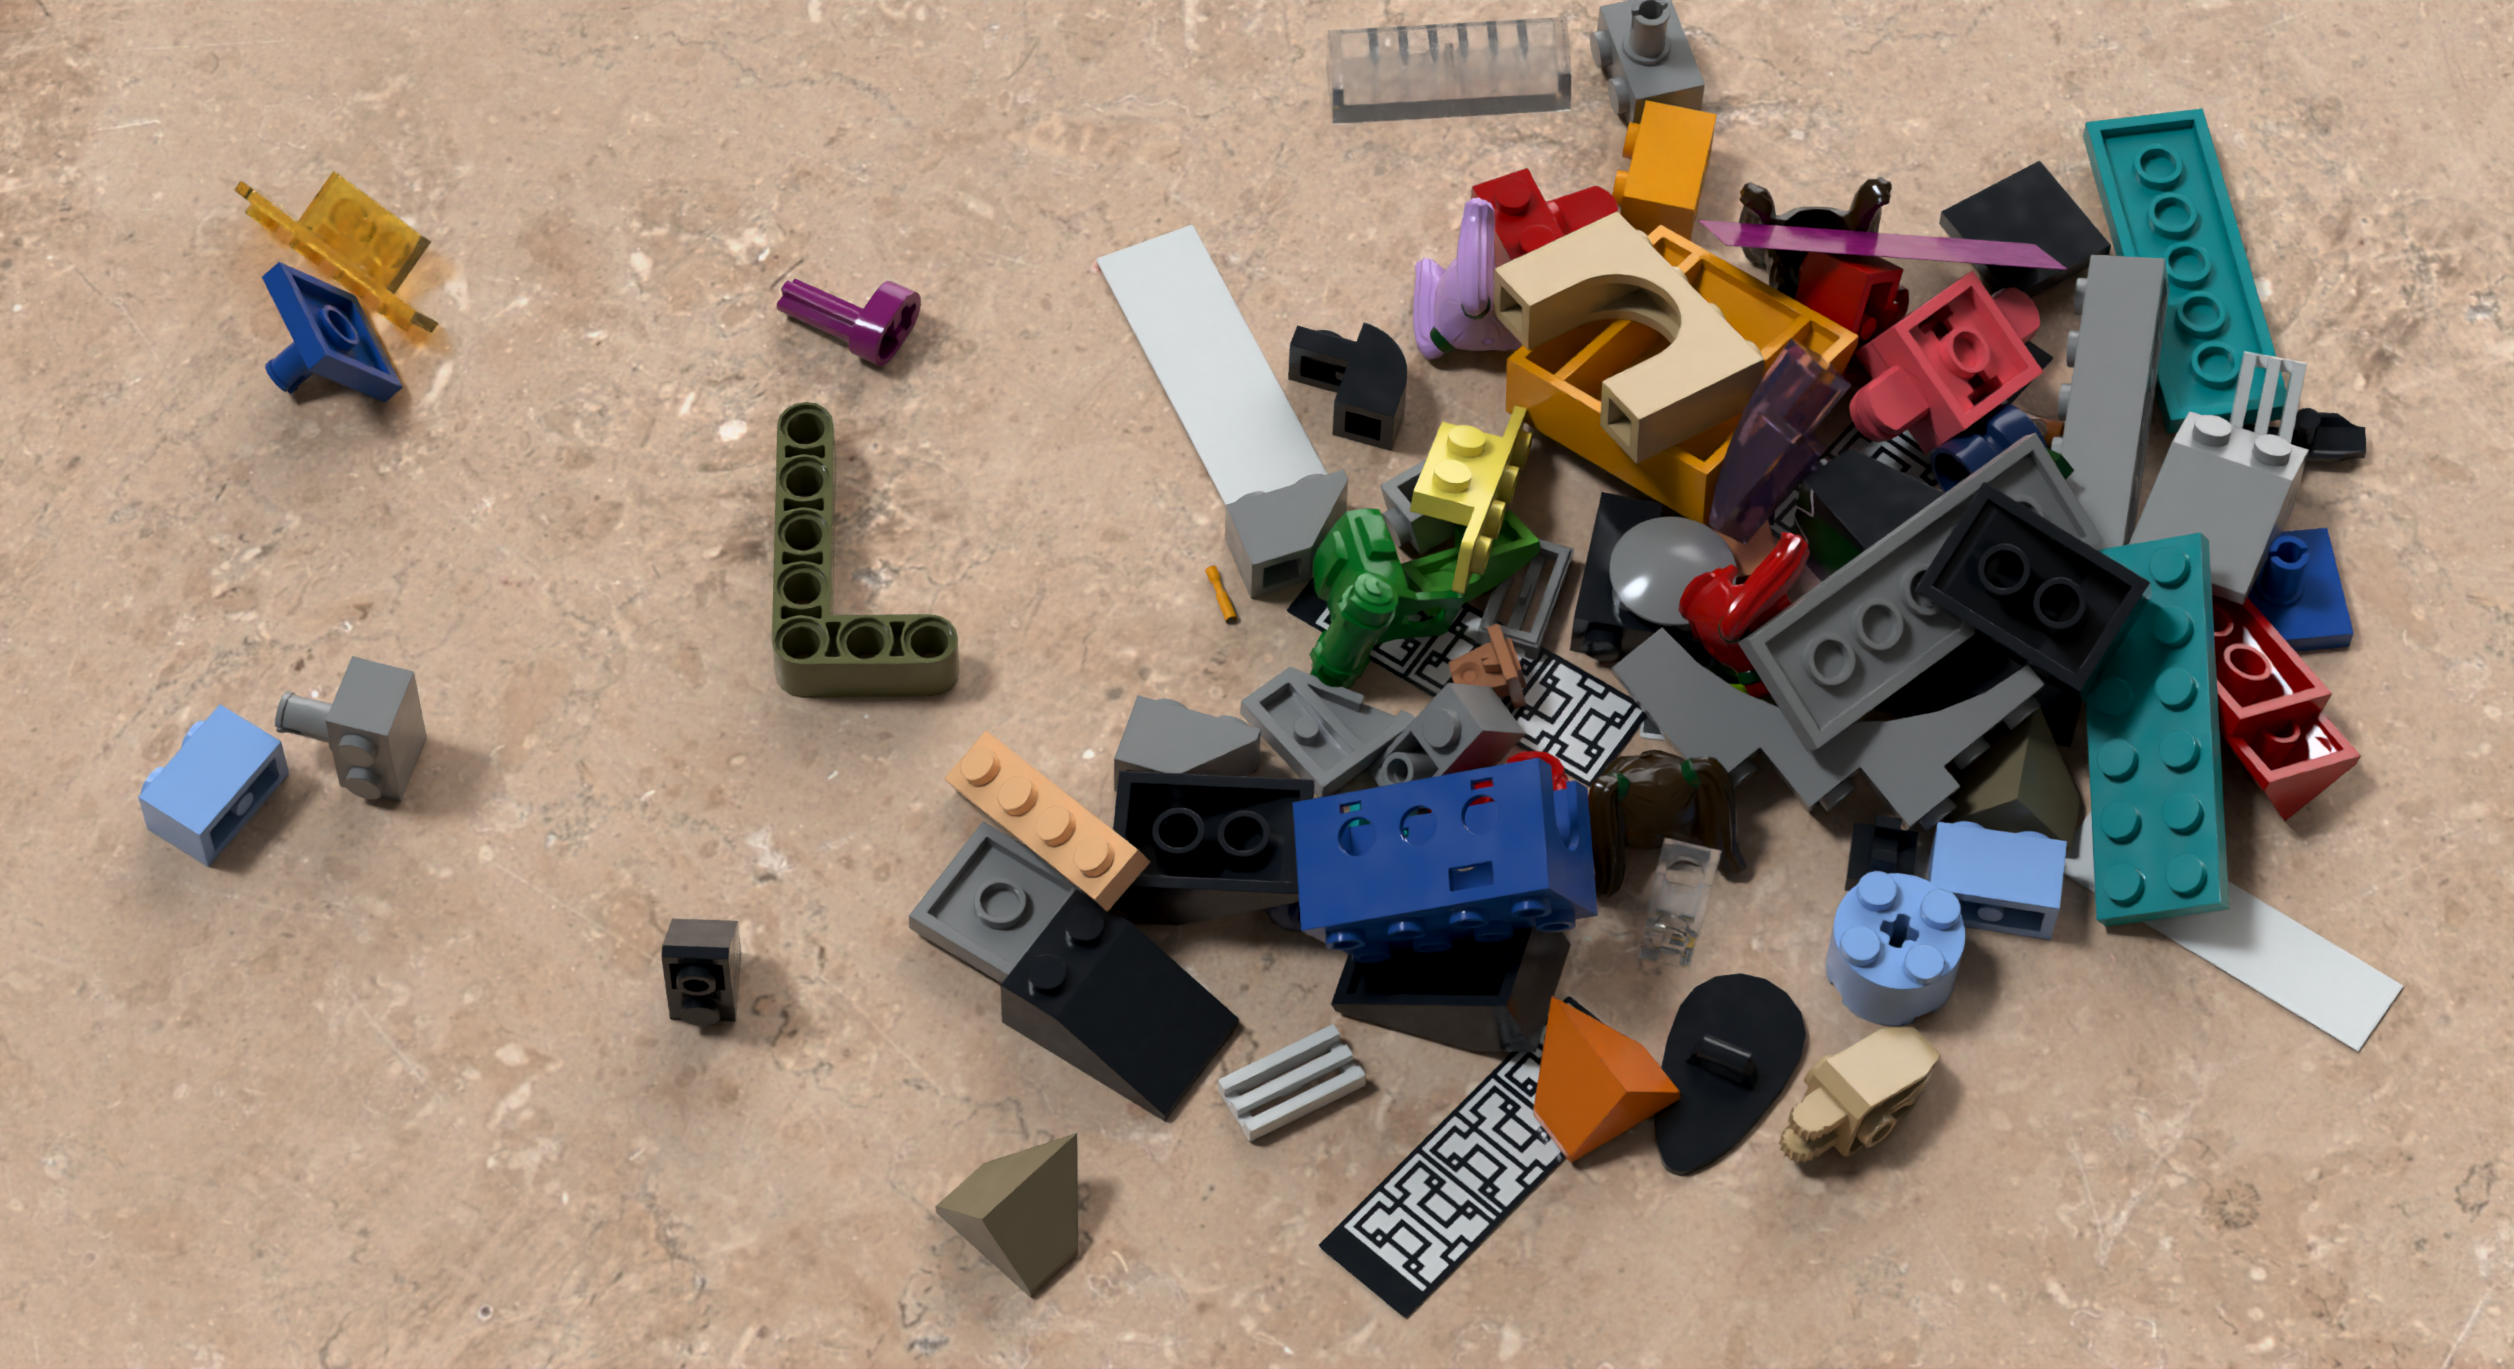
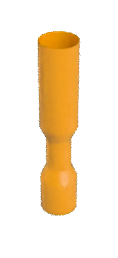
M1215 565L1209 566L1205 569L1209 582L1216 591V599L1225 622L1228 623L1227 619L1229 617H1232L1235 622L1237 616L1227 592L1222 587L1219 571Z

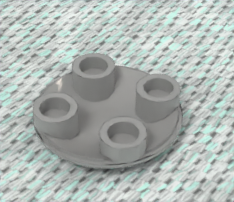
M1659 517L1646 520L1628 530L1613 549L1609 564L1613 600L1619 608L1631 611L1644 620L1658 625L1675 626L1682 631L1692 632L1688 620L1683 619L1679 612L1680 598L1686 586L1695 577L1705 572H1712L1717 568L1724 569L1730 564L1736 567L1734 556L1722 537L1702 523L1682 517ZM1737 575L1735 576L1734 580L1732 581V582H1733V585L1736 584Z

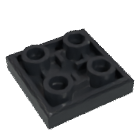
M2041 161L1941 211L1939 221L1940 226L1950 238L2035 244L2067 268V270L1972 263L1995 292L2013 287L2026 293L2030 298L2089 268L2091 255L2109 256L2111 244Z

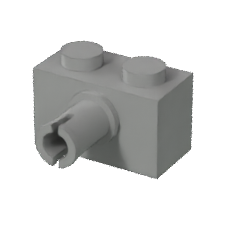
M1627 0L1600 6L1597 31L1590 34V47L1596 66L1598 68L1605 67L1608 73V95L1614 113H1623L1628 125L1629 122L1640 124L1646 100L1701 111L1705 84L1672 0Z
M352 656L332 704L286 691L279 702L275 717L277 732H287L329 743L340 786L366 799L384 797L401 802L427 739L414 671Z

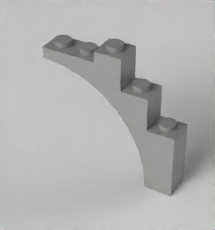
M1663 628L1659 629L1612 667V673L1677 754L1684 760L1691 757L1698 758L1704 756L1716 758L1727 770L1733 784V789L1758 769L1751 759L1760 753L1808 812L1819 803L1828 812L1857 789V786L1850 778L1859 772L1896 818H1902L1901 825L1905 830H1910L1920 822L1926 831L1930 830L1937 822H1940L1957 808L1950 797L1958 791L1960 785L1946 770V767L1954 762L1960 771L1991 747L1983 737L2004 721L2009 729L2012 730L2027 719L2041 706L2034 696L2045 685L2031 667L2027 665L1989 691L1941 711L1892 721H1855L1820 748L1806 751L1779 707L1737 690L1697 663Z

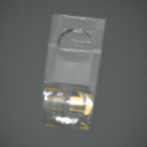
M1664 837L1647 905L1648 915L1638 959L1690 970L1708 905L1718 877L1722 851ZM1680 860L1691 861V862L1695 863L1696 865H1698L1699 867L1692 866V865H1688V864L1679 863V862H1677V861H1680Z

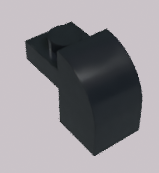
M1365 322L1362 325L1357 341L1345 339L1329 330L1316 331L1297 325L1290 343L1288 380L1337 393L1334 400L1332 435L1392 451L1404 417L1407 387V364L1398 344L1387 333Z

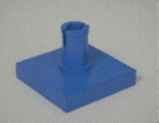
M278 262L262 276L293 339V342L265 364L267 374L282 391H288L289 394L294 393L298 386L313 373L382 402L388 401L403 388L356 295L281 262Z
M2317 528L2281 532L2280 536L2272 541L2268 550V558L2247 597L2295 652L2349 647L2354 633L2328 529Z

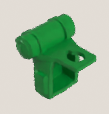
M1363 508L1346 511L1333 525L1316 551L1313 559L1315 591L1318 598L1325 600L1330 613L1331 623L1328 630L1322 632L1309 654L1312 660L1310 675L1318 677L1327 686L1350 689L1367 668L1370 662V653L1375 645L1396 639L1444 635L1449 630L1465 601L1463 594L1453 592L1452 590L1414 592L1408 589L1394 542L1380 509ZM1427 608H1442L1436 616L1426 621L1412 622L1407 618V616L1415 615Z

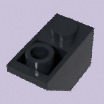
M672 918L662 945L661 955L670 1019L683 1020L688 1024L696 1026H709L718 1021L736 1022L742 953L738 921Z

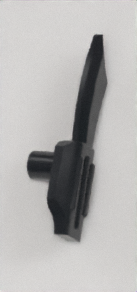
M2303 408L2297 412L2291 444L2309 450L2306 461L2340 462L2349 459L2365 458V427L2350 423L2338 413L2317 412L2312 408ZM2243 425V429L2254 432L2255 425ZM2269 426L2267 434L2278 436L2279 427Z

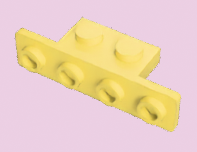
M1515 405L1503 437L1482 432L1473 426L1454 425L1442 421L1414 488L1410 507L1411 512L1467 526L1460 545L1452 586L1453 592L1465 594L1472 573L1484 574L1493 539L1498 538L1502 527L1506 504H1511L1520 469H1524L1532 445L1533 433L1523 431L1527 411L1524 407Z

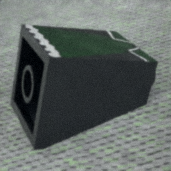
M1851 448L1833 460L1829 458L1819 460L1805 472L1801 479L1792 533L1794 535H1801L1807 542L1810 554L1805 564L1822 582L1938 499L1944 492Z

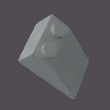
M2189 411L2171 443L2129 544L2201 532L2209 540L2212 595L2243 605L2268 558V550L2272 541L2280 536L2293 511L2309 450L2292 445L2286 439L2277 435H2261L2233 426L2221 417L2200 415Z

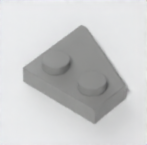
M1293 667L1287 668L1241 700L1240 714L1252 727L1261 729V736L1302 779L1314 780V792L1319 797L1329 796L1370 767L1415 719L1411 713L1400 710L1399 714L1394 716L1364 704V695L1344 687L1327 686L1318 677Z

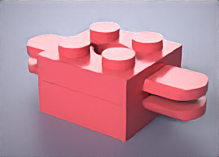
M1972 270L1854 352L1873 379L1863 386L1850 402V414L1856 429L1873 442L1889 441L1908 429L1924 454H1927L1967 429L2043 373V370L2025 346V343L2036 334L2040 327L2039 312L2034 302L2026 293L2013 287L2001 289L1990 295Z

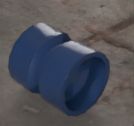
M2007 403L2001 404L1973 423L1970 431H1962L1935 448L1930 456L1931 469L1940 489L1946 493L2022 437L2036 433L2044 447L2047 448L2045 439L2038 427L2023 411Z

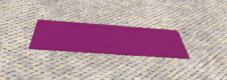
M1699 220L1703 226L1726 246L2067 270V268L2035 244Z

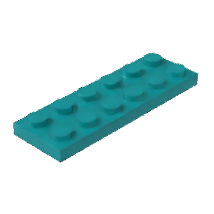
M2203 108L2086 122L2083 140L2116 256L2162 258L2166 262L2170 292L2155 388L2166 433H2177L2189 411L2200 415L2218 416L2230 422L2243 352L2276 357V353ZM2255 367L2244 424L2256 423L2266 368ZM2281 371L2279 372L2270 421L2281 420L2287 390Z
M2199 532L2099 549L2098 551L2148 580L2151 583L2152 597L2086 698L2096 920L2105 927L2230 910L2209 540Z

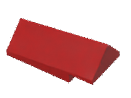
M2212 595L2220 734L2282 819L2287 821L2354 767L2361 755L2322 712L2332 692L2247 597L2242 605Z

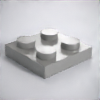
M983 821L910 913L909 928L1002 983L1076 889L1080 892L1082 891L1025 845Z

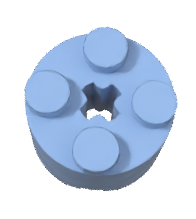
M1874 871L1861 877L1858 884L1844 896L1838 906L1826 956L1828 979L1830 984L1833 982L1835 988L1842 996V1003L1858 1017L1886 1026L1910 1024L1914 1022L1915 1017L1924 1015L1932 1010L1933 1014L1941 1008L1953 990L1965 944V926L1960 913L1961 906L1958 898L1952 892L1941 889L1935 884L1913 875L1887 874L1881 871Z

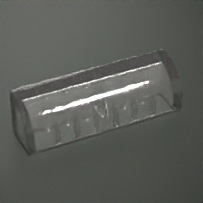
M1566 17L1328 30L1326 72L1332 124L1570 111L1571 57Z

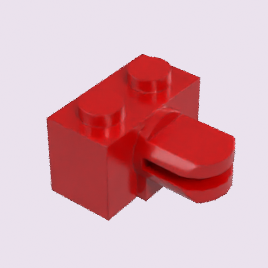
M1528 168L1474 185L1471 190V199L1480 198L1492 204L1495 210L1494 254L1496 268L1618 211L1616 199L1599 186H1592L1546 202Z
M1808 252L1799 268V285L1794 300L1857 334L1859 337L1858 345L1854 351L1856 352L1905 317L1909 305V291L1900 284L1904 269L1880 257ZM1855 353L1852 354L1835 389L1870 382L1871 376Z

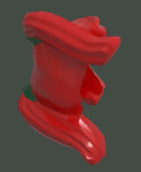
M1791 532L1781 533V538L1776 547L1754 570L1744 584L1733 585L1732 581L1739 569L1730 564L1724 569L1717 568L1712 572H1705L1695 577L1686 586L1679 602V612L1683 619L1688 620L1693 638L1701 641L1705 650L1717 661L1735 671L1740 684L1744 686L1748 695L1757 699L1769 697L1771 694L1738 642L1792 604L1786 592L1802 573L1810 551L1803 537L1798 534L1794 535Z

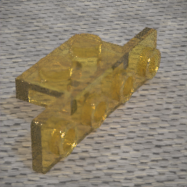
M336 171L331 173L300 219L262 191L240 180L234 191L250 202V205L245 210L247 215L276 233L280 225L294 235L288 244L291 248L318 266L324 258L338 268L332 277L334 280L362 299L368 291L383 301L377 312L402 330L407 332L412 324H415L433 333L439 323L397 292L432 242Z

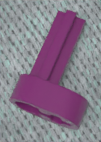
M794 279L792 282L787 280L781 288L782 297L777 302L778 311L848 341L849 350L853 355L878 366H884L896 354L912 331L921 307L919 293L888 280L880 285L864 308L798 279Z

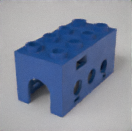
M1540 758L1292 802L1301 931L1325 942L1328 949L1341 950L1351 955L1354 962L1377 963L1391 959L1392 950L1413 947L1415 952L1436 953L1451 949L1453 947L1452 940L1474 937L1475 941L1492 943L1512 939L1516 929L1536 926V930L1541 932H1561L1575 928V919L1598 916L1587 787L1574 780L1566 782L1567 789L1553 791L1551 765ZM1493 780V786L1475 789L1474 783ZM1481 797H1490L1494 800V802L1469 806L1474 800ZM1361 804V810L1344 813L1343 807ZM1419 808H1428L1432 811V813L1408 817L1411 812ZM1358 819H1366L1371 822V824L1348 826L1351 822ZM1409 830V836L1405 837L1403 831ZM1474 867L1467 871H1459V869Z

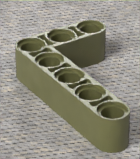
M802 402L786 408L780 415L777 424L772 647L777 683L783 691L798 697L935 696L947 692L957 682L960 672L958 636L955 627L950 621L941 616L931 614L833 615L836 449L833 419L827 409L817 403ZM803 441H814L811 444H799ZM803 493H811V494H814L813 496H809V497H799V496H797V495L803 494ZM801 546L814 547L805 551L796 550V548ZM797 600H813L809 604H794ZM929 652L940 654V656L935 658L920 657V655ZM802 653L813 655L806 659L792 658L796 654ZM863 653L876 654L873 658L868 659L856 657Z

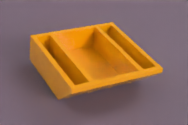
M1659 225L1648 235L1653 248L1672 267L1676 266L1681 269L1687 277L1689 284L1708 303L1715 304L1722 311L1726 321L1745 341L1753 342L1760 350L1765 362L1761 404L1636 464L1600 426L1602 381L1658 355L1667 349L1671 343L1661 333L1642 323L1625 319H1602L1583 324L1530 350H1527L1522 345L1508 357L1505 411L1512 414L1515 405L1526 408L1525 423L1686 518L1706 525L1817 423L1858 345L1859 336L1668 228Z

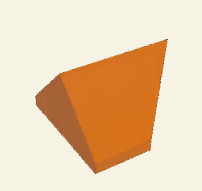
M1551 996L1533 1115L1568 1161L1573 1163L1680 1100L1681 1092L1642 1044Z

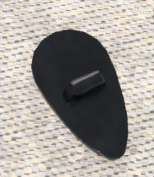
M1742 973L1715 976L1695 987L1678 1009L1667 1038L1661 1068L1681 1092L1680 1100L1654 1114L1655 1141L1661 1163L1667 1171L1674 1175H1689L1710 1165L1731 1150L1753 1128L1779 1096L1800 1062L1806 1037L1801 1011L1787 992L1767 979Z

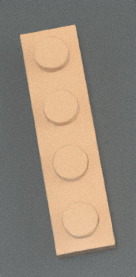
M987 730L944 778L957 792L1107 912L1150 863L1137 848Z

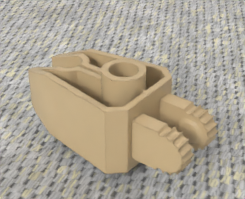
M1914 1027L1881 1028L1836 1055L1829 1054L1823 1057L1808 1071L1804 1078V1083L1808 1088L1801 1103L1797 1102L1796 1106L1792 1107L1788 1119L1790 1125L1788 1124L1780 1137V1151H1783L1784 1157H1789L1790 1161L1795 1160L1797 1163L1799 1161L1806 1163L1807 1160L1812 1161L1814 1156L1818 1157L1832 1146L1843 1156H1852L1864 1146L1870 1148L1878 1144L1890 1133L1896 1122L1913 1109L1933 1074L1932 1069L1941 1054Z

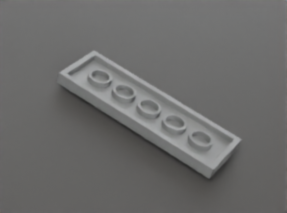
M2036 433L2019 439L1738 642L1806 751L1820 748L1975 634L1915 593L1914 589L1983 482L2016 500L2091 547L2096 546L2103 540Z

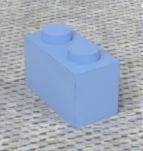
M219 704L205 721H198L189 729L184 737L181 749L165 767L156 768L145 780L138 799L147 829L209 867L289 775L282 742Z
M1960 821L1953 824L1937 822L1930 851L1927 881L1941 889L1952 892L1958 898L1961 906L1960 913L1965 927L2051 940L2060 910L2067 841L2049 839L2046 835L2033 831H2024L2016 834L1985 829L1977 823Z

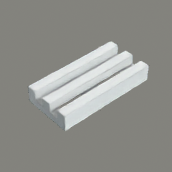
M2244 351L2229 423L2243 428L2255 367L2266 368L2254 432L2261 435L2267 434L2279 372H2288L2290 377L2278 436L2286 439L2291 444L2307 366L2306 362Z
M1332 1024L1219 1079L1218 1092L1249 1142H1252L1364 1087L1366 1084V1074L1360 1065L1356 1066L1354 1064L1351 1050L1347 1044L1342 1045L1340 1033L1335 1025ZM1328 1052V1054H1325V1055H1323V1056H1321V1057H1319V1058H1317V1059H1315V1060H1313V1061H1311V1062H1309V1063H1307V1064H1305V1065H1303V1066H1301V1067H1299V1068H1297V1069H1295V1070H1293V1071H1291V1072H1289V1073H1286V1074H1284V1075H1282V1076H1280V1077H1278V1078H1276V1079H1274V1080H1272V1081H1270V1082H1268V1083H1266V1084H1264V1085H1262V1086H1260V1087H1258V1088H1256V1089H1254V1090H1252V1091H1250V1092H1248V1093H1245V1094L1239 1096L1240 1094H1242V1093H1244V1092H1246V1091H1248V1090H1250V1089H1252V1088H1254V1087H1256V1086H1258V1085H1260V1084H1262V1083H1264V1082H1266V1081H1269V1080H1271V1079H1273V1078H1275V1077H1277V1076H1279V1075H1281V1074H1283V1073H1285V1072H1287V1071H1289V1070H1291V1069H1293V1068H1295V1067H1297V1066H1299V1065H1301V1064H1303V1063H1305V1062H1308V1061H1310V1060H1312V1059H1314V1058H1316V1057H1318V1056H1320V1055H1322V1054ZM1338 1068L1341 1072L1340 1075L1254 1117L1249 1113V1111L1279 1096L1284 1097L1301 1089L1304 1084Z

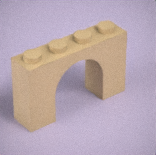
M1618 211L1494 269L1493 314L1527 350L1583 324L1602 319H1625L1642 323L1661 333L1671 343L1667 349L1658 355L1602 381L1600 426L1636 464L1761 404L1765 362L1758 347L1749 340L1745 341L1726 321L1722 311L1715 304L1708 303L1689 284L1683 271L1676 266L1672 267L1653 248L1648 236L1641 230H1635Z

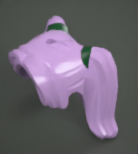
M1472 198L1465 203L1457 256L1447 269L1442 268L1438 263L1429 258H1423L1415 265L1414 335L1418 350L1428 360L1438 359L1455 349L1507 351L1518 350L1522 346V343L1493 314L1494 269L1496 268L1494 254L1495 210L1492 204L1486 200Z

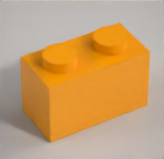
M1646 100L1640 124L1629 122L1622 157L1632 160L1629 172L1617 170L1612 196L1616 199L1617 206L1621 207V215L1635 230H1641L1648 236L1659 225H1662L1691 241L1712 151L1717 114Z

